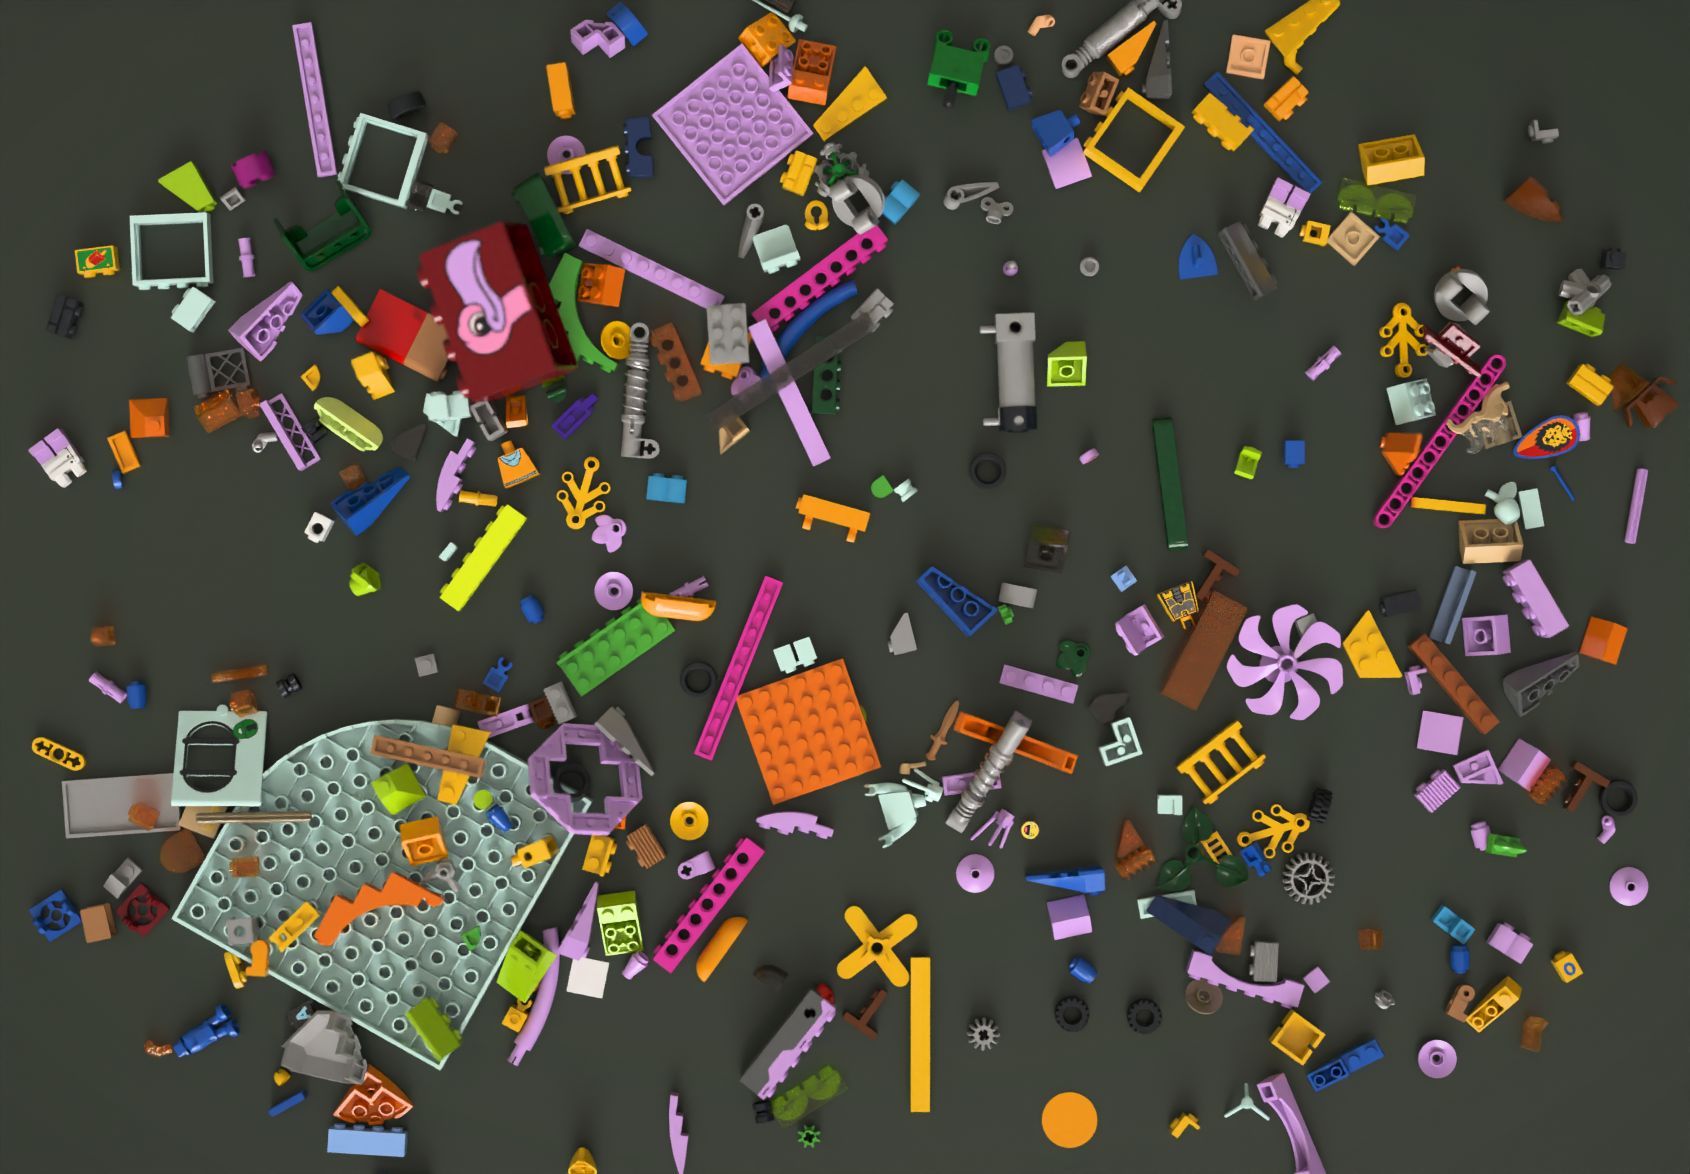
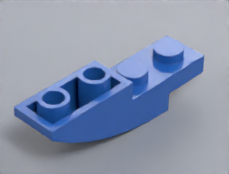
M1373 1038L1333 1057L1308 1073L1307 1077L1315 1092L1349 1076L1350 1073L1384 1057L1385 1054L1376 1038Z

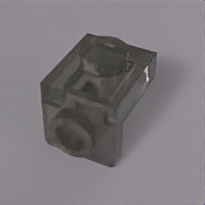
M415 179L410 197L406 201V206L417 212L424 211L427 208L434 185Z

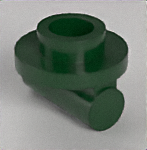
M560 383L551 384L546 395L553 402H561L566 397V388Z

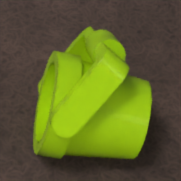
M361 563L352 569L349 585L356 596L375 592L381 588L380 574L366 563Z

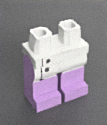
M1277 178L1259 214L1261 217L1258 226L1268 229L1271 222L1278 225L1274 233L1283 238L1293 228L1311 194L1296 186L1292 189V184ZM1291 191L1286 203L1284 204L1289 192Z
M57 428L46 436L45 440L39 441L28 450L41 464L50 479L56 481L61 487L65 488L71 484L72 481L67 475L69 472L73 471L77 477L87 472L83 464L84 459L80 456L63 429Z

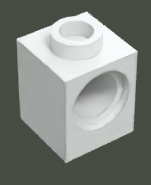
M314 512L304 533L309 535L308 539L316 543L319 540L325 542L335 521L318 512ZM318 523L323 526V531L320 534H317L314 530L315 525Z

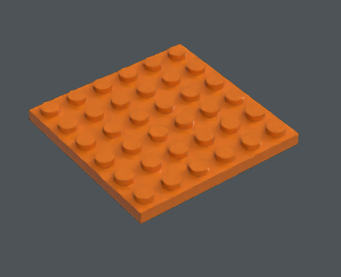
M843 658L740 694L736 699L773 805L882 767Z

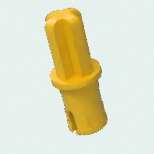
M460 490L459 502L476 504V506L496 507L498 496L482 494L480 491L475 493Z

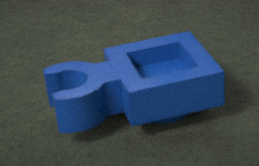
M1381 218L1380 221L1384 224V228L1381 229L1375 226L1374 230L1378 233H1384L1385 236L1382 240L1398 251L1410 235L1397 224H1393L1390 227L1388 220Z
M504 657L498 660L497 669L493 666L491 667L482 682L500 693L509 677L505 672L513 666V662H510L507 667H504L502 665Z

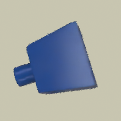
M1061 110L1031 120L1033 131L1050 157L1074 139L1073 127L1080 124L1076 114L1066 118Z

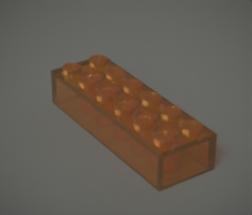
M1212 591L1160 693L1196 711L1249 608L1216 591Z

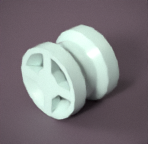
M909 478L894 489L895 493L901 496L902 502L918 491L916 487L911 485Z

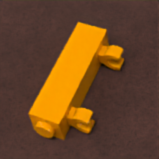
M803 494V498H798L796 508L799 509L798 513L806 515L802 528L810 530L813 517L850 528L847 541L853 543L857 530L865 532L870 516L868 512Z

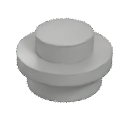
M1093 257L1084 258L1080 263V271L1085 276H1094L1099 270V263Z

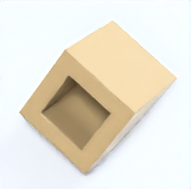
M437 705L432 723L450 727L453 724L458 725L461 710Z

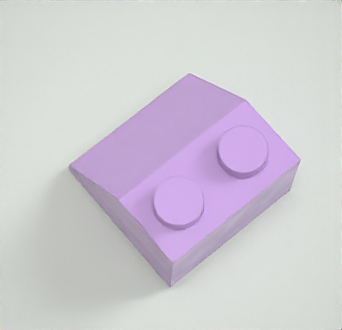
M1507 614L1462 618L1465 656L1511 653Z

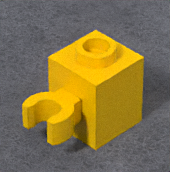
M518 999V1006L512 1004L502 1024L519 1033L530 1013L525 1009L532 1005L533 1000L530 999L528 1004H523Z

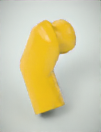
M1296 49L1288 61L1284 57V64L1294 74L1298 75L1303 67L1296 62Z

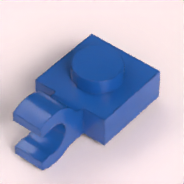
M1257 842L1239 851L1248 866H1254L1260 877L1266 875V872L1272 869L1268 862L1263 861L1266 859V856Z

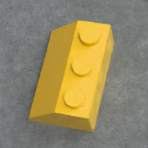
M1415 134L1358 144L1362 172L1367 185L1424 176V155Z

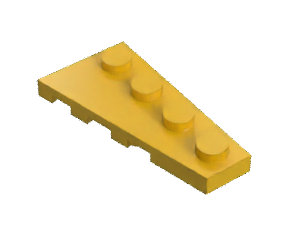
M1310 0L1266 29L1265 33L1288 61L1292 53L1304 44L1303 41L1309 35H1312L1321 22H1325L1340 6V1Z
M866 66L813 124V127L824 142L887 99Z

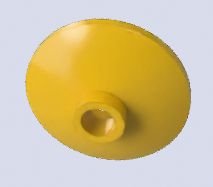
M613 321L608 323L602 330L601 345L606 354L614 359L627 358L629 353H631L629 351L631 349L629 344H632L630 342L631 328L627 324Z
M695 802L679 804L673 810L670 817V825L673 832L684 840H695L701 837L708 827L707 812L701 805ZM687 817L693 818L692 824L686 822Z

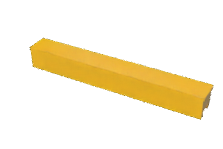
M911 957V1112H930V957Z

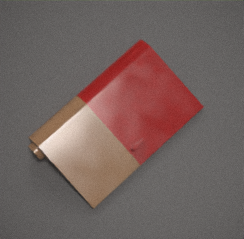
M380 289L366 316L370 321L360 328L355 341L436 382L444 380L448 374L446 363L449 359L443 345V341L448 339L444 324L438 325L431 314Z

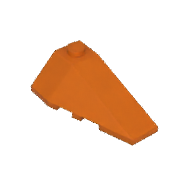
M1386 433L1385 436H1382L1380 441L1381 453L1395 475H1403L1405 473L1403 468L1408 469L1409 463L1417 456L1422 437L1421 434Z

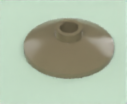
M1200 978V980L1195 979L1188 984L1185 990V998L1188 1005L1196 1012L1212 1014L1221 1007L1223 995L1218 986L1207 983L1208 979Z

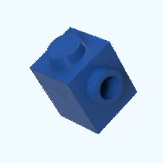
M1283 441V464H1288V468H1299L1300 465L1305 464V441Z

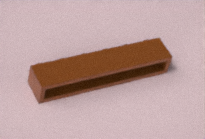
M1421 633L1407 645L1481 734H1486L1499 723V720L1425 633Z

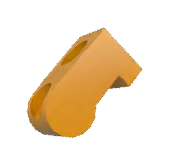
M259 939L252 943L250 947L252 966L246 967V975L265 977L268 975L270 944L265 939Z

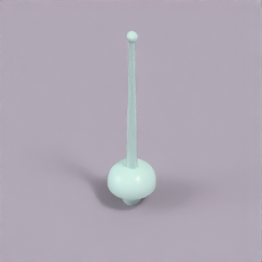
M752 0L789 21L791 32L795 33L798 29L803 32L806 31L808 25L802 22V15L796 14L790 18L758 0Z

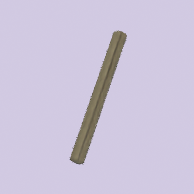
M311 811L198 813L196 815V822L198 824L312 821Z

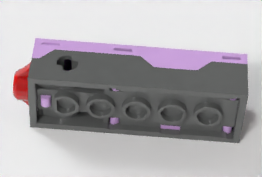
M820 984L817 988L811 985L740 1075L739 1081L763 1100L766 1096L770 1098L776 1090L777 1082L780 1081L782 1083L787 1077L788 1068L790 1066L794 1067L800 1060V1053L802 1051L806 1052L810 1048L813 1041L811 1039L814 1036L818 1037L824 1030L823 1024L826 1020L830 1022L836 1015L833 991L825 984ZM811 1008H813V1009L815 1010L814 1013H813V1012L807 1013V1012L805 1011L806 1009H809V1010H810Z

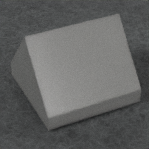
M237 186L219 197L230 211L246 201Z

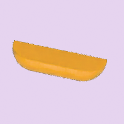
M643 591L641 593L643 608L649 614L658 617L701 621L708 618L716 606V600Z
M737 916L725 920L699 955L696 962V971L703 982L707 980L748 922L747 918Z

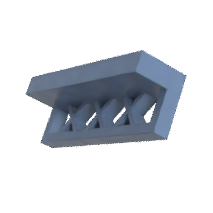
M1458 566L1453 567L1428 636L1430 639L1444 644H1451L1477 572Z

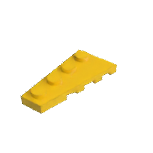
M453 724L447 750L479 757L491 732ZM443 770L437 801L457 804L470 776Z

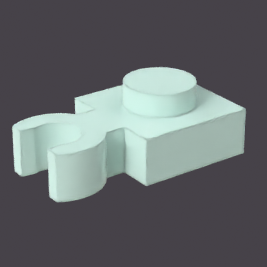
M432 189L427 207L442 213H446V210L450 209L453 214L459 215L460 212L454 210V205H463L460 200L450 201V194Z

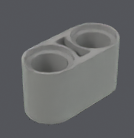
M1002 582L998 601L1034 609L1037 590Z

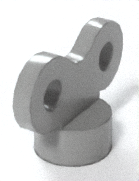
M985 197L981 200V208L988 211L986 220L989 223L999 224L1003 215L1010 216L1013 212V205L1009 202L996 203L990 197Z

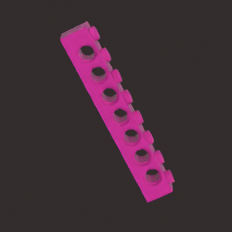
M878 225L863 234H856L751 313L756 322L766 319L773 333L780 327L778 325L783 320L787 322L795 316L794 312L800 308L802 311L811 304L809 301L812 298L816 297L818 299L825 294L826 291L824 289L828 286L834 287L841 281L840 277L844 274L848 276L856 270L855 266L860 262L862 264L866 263L872 258L870 255L873 252L877 251L879 253L886 248L887 237ZM864 240H870L873 245L870 249H864L861 243ZM849 251H854L857 254V258L854 261L846 258V254ZM839 263L842 269L839 272H833L831 265ZM819 274L825 275L827 278L826 282L818 284L815 280L816 276ZM809 286L811 293L807 296L800 293L801 287ZM788 297H793L796 300L793 307L785 305V300ZM772 309H778L781 312L778 318L773 319L770 317L769 313Z
M748 836L745 840L741 838L735 845L737 848L733 855L729 853L723 861L725 866L721 870L718 868L711 876L714 880L710 885L707 883L700 891L702 895L698 900L694 898L688 906L690 909L688 914L680 916L676 922L679 924L675 930L670 929L664 937L667 939L664 945L659 944L654 950L653 954L655 956L653 960L668 972L672 973L764 854L765 849ZM746 853L748 861L745 863L739 862L738 854ZM728 868L736 870L737 875L734 878H729L726 875ZM715 884H723L725 891L717 893L714 890ZM706 898L711 899L713 906L705 908L702 901ZM699 914L701 922L693 923L691 915ZM687 929L690 936L686 939L681 938L679 931ZM670 944L676 945L678 952L675 954L669 953L667 946Z

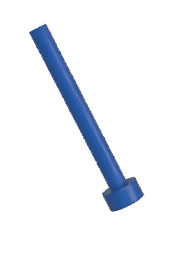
M1556 464L1549 468L1550 471L1555 473L1571 500L1574 501L1575 497L1557 471L1558 467Z

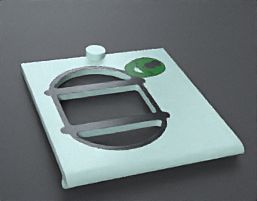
M223 704L217 707V711H179L171 805L261 806L263 802L261 799L268 712L229 711L228 707ZM208 725L222 726L233 735L231 739L190 737L195 731ZM234 745L232 769L187 770L188 746ZM188 776L230 777L225 784L212 790L196 788L187 780Z

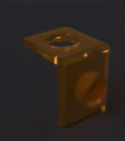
M1530 1016L1523 1024L1520 1047L1539 1052L1542 1031L1549 1024V1021Z

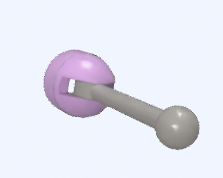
M1007 261L1003 265V273L1006 276L1012 277L1018 272V265L1015 261Z

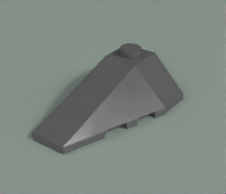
M1573 652L1519 669L1503 679L1504 693L1520 718L1535 709L1540 704L1538 701L1545 694L1549 696L1553 692L1552 688L1558 682H1564L1579 667L1578 653Z

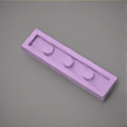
M1005 664L999 681L1001 684L1072 704L1074 703L1078 688L1076 684Z

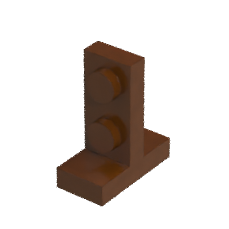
M1206 549L1202 556L1212 562L1214 566L1195 593L1196 598L1199 600L1207 599L1213 591L1211 586L1214 582L1218 583L1223 576L1222 570L1233 577H1236L1240 572L1238 568L1209 549Z
M1573 760L1569 767L1582 774V776L1575 780L1573 784L1574 789L1571 794L1568 793L1562 807L1574 813L1592 781L1605 788L1611 782L1580 762Z
M882 987L879 991L876 989L870 996L872 1000L868 1006L864 1005L858 1013L860 1015L859 1018L847 1009L842 1018L874 1040L878 1035V1031L868 1025L867 1022L885 999L888 991Z

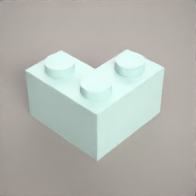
M459 390L453 391V395H446L442 391L432 392L431 396L426 397L429 420L438 422L472 417L470 397L464 398Z
M1130 717L1110 722L1116 741L1098 747L1105 766L1143 754Z

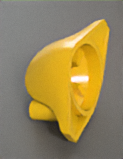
M583 1147L577 1149L568 1168L569 1174H597L595 1161L588 1149Z

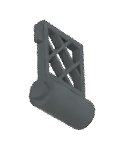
M244 348L186 357L193 396H197L198 399L207 398L209 393L234 388L236 392L248 390L247 386H251ZM241 353L242 360L238 366L228 361L232 354ZM220 357L224 362L217 370L211 366L210 358ZM226 362L236 368L230 377L220 372ZM239 370L245 374L246 382L237 383L232 378ZM218 374L228 379L224 386L215 387L214 380Z

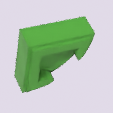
M479 925L461 934L469 951H472L480 941L481 930Z

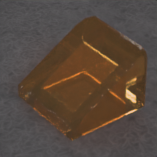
M354 464L339 472L349 490L366 482L358 464Z
M1382 929L1358 930L1360 950H1378L1383 948Z

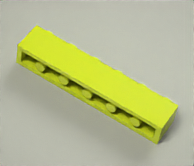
M509 504L500 507L496 513L497 519L487 525L485 528L487 533L483 538L480 536L473 545L476 547L474 551L466 554L462 560L464 562L463 566L453 572L451 575L453 580L450 584L446 583L440 591L442 593L440 598L457 611L462 610L527 520L526 516Z

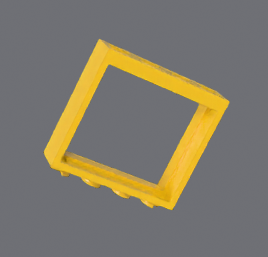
M1128 87L1125 93L1121 91L1115 99L1118 102L1114 108L1110 106L1104 115L1107 117L1104 123L1101 121L1094 129L1097 132L1093 138L1089 136L1083 145L1086 147L1083 154L1140 193L1185 126ZM1127 99L1173 130L1140 179L1094 147Z

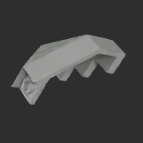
M317 1010L281 1046L285 1048L281 1066L290 1069L292 1072L345 1084H363L368 1067L366 1059L362 1058L357 1034L353 1033L351 1018L337 1011Z

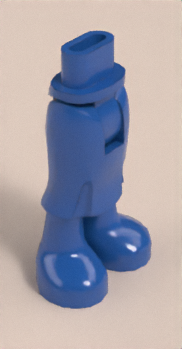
M220 1003L215 1008L216 1014L187 1031L178 1039V1042L172 1045L180 1058L186 1054L190 1055L202 1050L210 1043L220 1040L222 1036L229 1034L231 1037H235L241 1033L239 1025L234 1018L216 1029L215 1025L232 1017L231 1011L225 1004Z

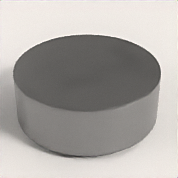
M1006 45L999 46L994 53L996 63L1002 66L1010 64L1013 59L1012 49Z

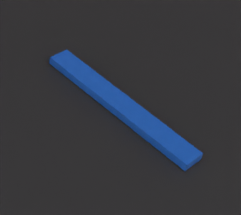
M1218 71L1203 84L1215 98L1228 108L1227 110L1230 113L1241 118L1240 122L1246 128L1251 126L1254 129L1250 136L1300 189L1311 194L1323 183Z

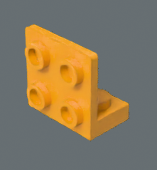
M773 12L748 26L738 37L761 68L766 66L779 53L780 45L788 48L796 42L795 38Z

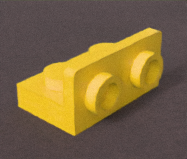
M592 834L582 870L599 874L602 877L605 876V873H609L612 862H609L610 855L615 854L617 844L614 843L615 838Z

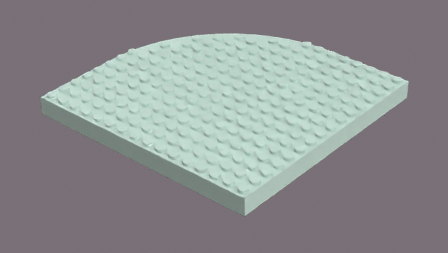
M409 719L376 720L346 726L320 735L298 746L279 759L262 774L261 799L263 802L261 806H236L232 811H311L312 821L225 823L174 913L172 920L252 964V953L250 951L252 943L228 945L226 920L231 917H236V919L249 918L257 914L260 939H265L270 944L268 974L330 1009L349 1016L353 1022L441 1070L450 1054L438 1061L405 1013L430 995L431 998L434 997L440 1004L439 1009L442 1014L446 1013L448 1015L452 1028L454 1030L457 1029L460 1034L463 1033L503 962L509 946L521 930L574 834L570 833L531 796L528 763L494 743L486 741L479 756L486 759L483 778L470 776L458 803L452 804L437 801L443 770L370 754L374 735L447 750L452 727L424 720ZM408 763L427 797L392 815L379 799L371 782ZM550 776L552 793L555 794L553 789L554 777ZM560 781L561 788L564 791L573 794L579 792ZM479 790H488L493 795V803L487 809H479L474 804V795ZM585 796L582 800L571 803L572 812L586 813L593 799ZM496 804L503 807L513 825L506 833L487 819L486 812ZM438 816L443 828L449 858L411 866L401 843L400 824ZM553 834L560 851L559 853L527 868H524L523 864L518 867L513 865L511 857L518 854L517 850ZM444 860L450 861L456 869L454 878L461 889L454 893L447 880L437 878L425 883L423 876L434 872L437 863ZM393 871L446 897L442 905H436V907L425 902L426 899L423 898L419 906L397 904L367 911L348 924L333 945L328 944V946H324L317 942L318 939L314 937L335 895L341 894L355 901L363 884L366 882L382 890ZM306 901H309L321 915L281 952L278 949L279 946L275 942L272 943L269 937ZM479 925L481 930L480 941L472 951H469L461 934ZM237 926L238 937H243L246 932L245 928ZM284 933L280 935L284 941L287 939Z

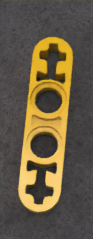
M1416 497L1411 499V507L1483 515H1485L1486 511L1485 504Z

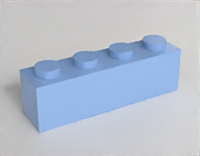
M335 1123L334 1126L329 1128L327 1152L404 1157L407 1154L408 1131L403 1130L402 1127H392L391 1130L384 1129V1126L365 1128V1125L356 1124L353 1127H346V1124Z

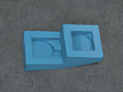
M1441 905L1430 919L1463 945L1475 931L1472 926L1444 905Z

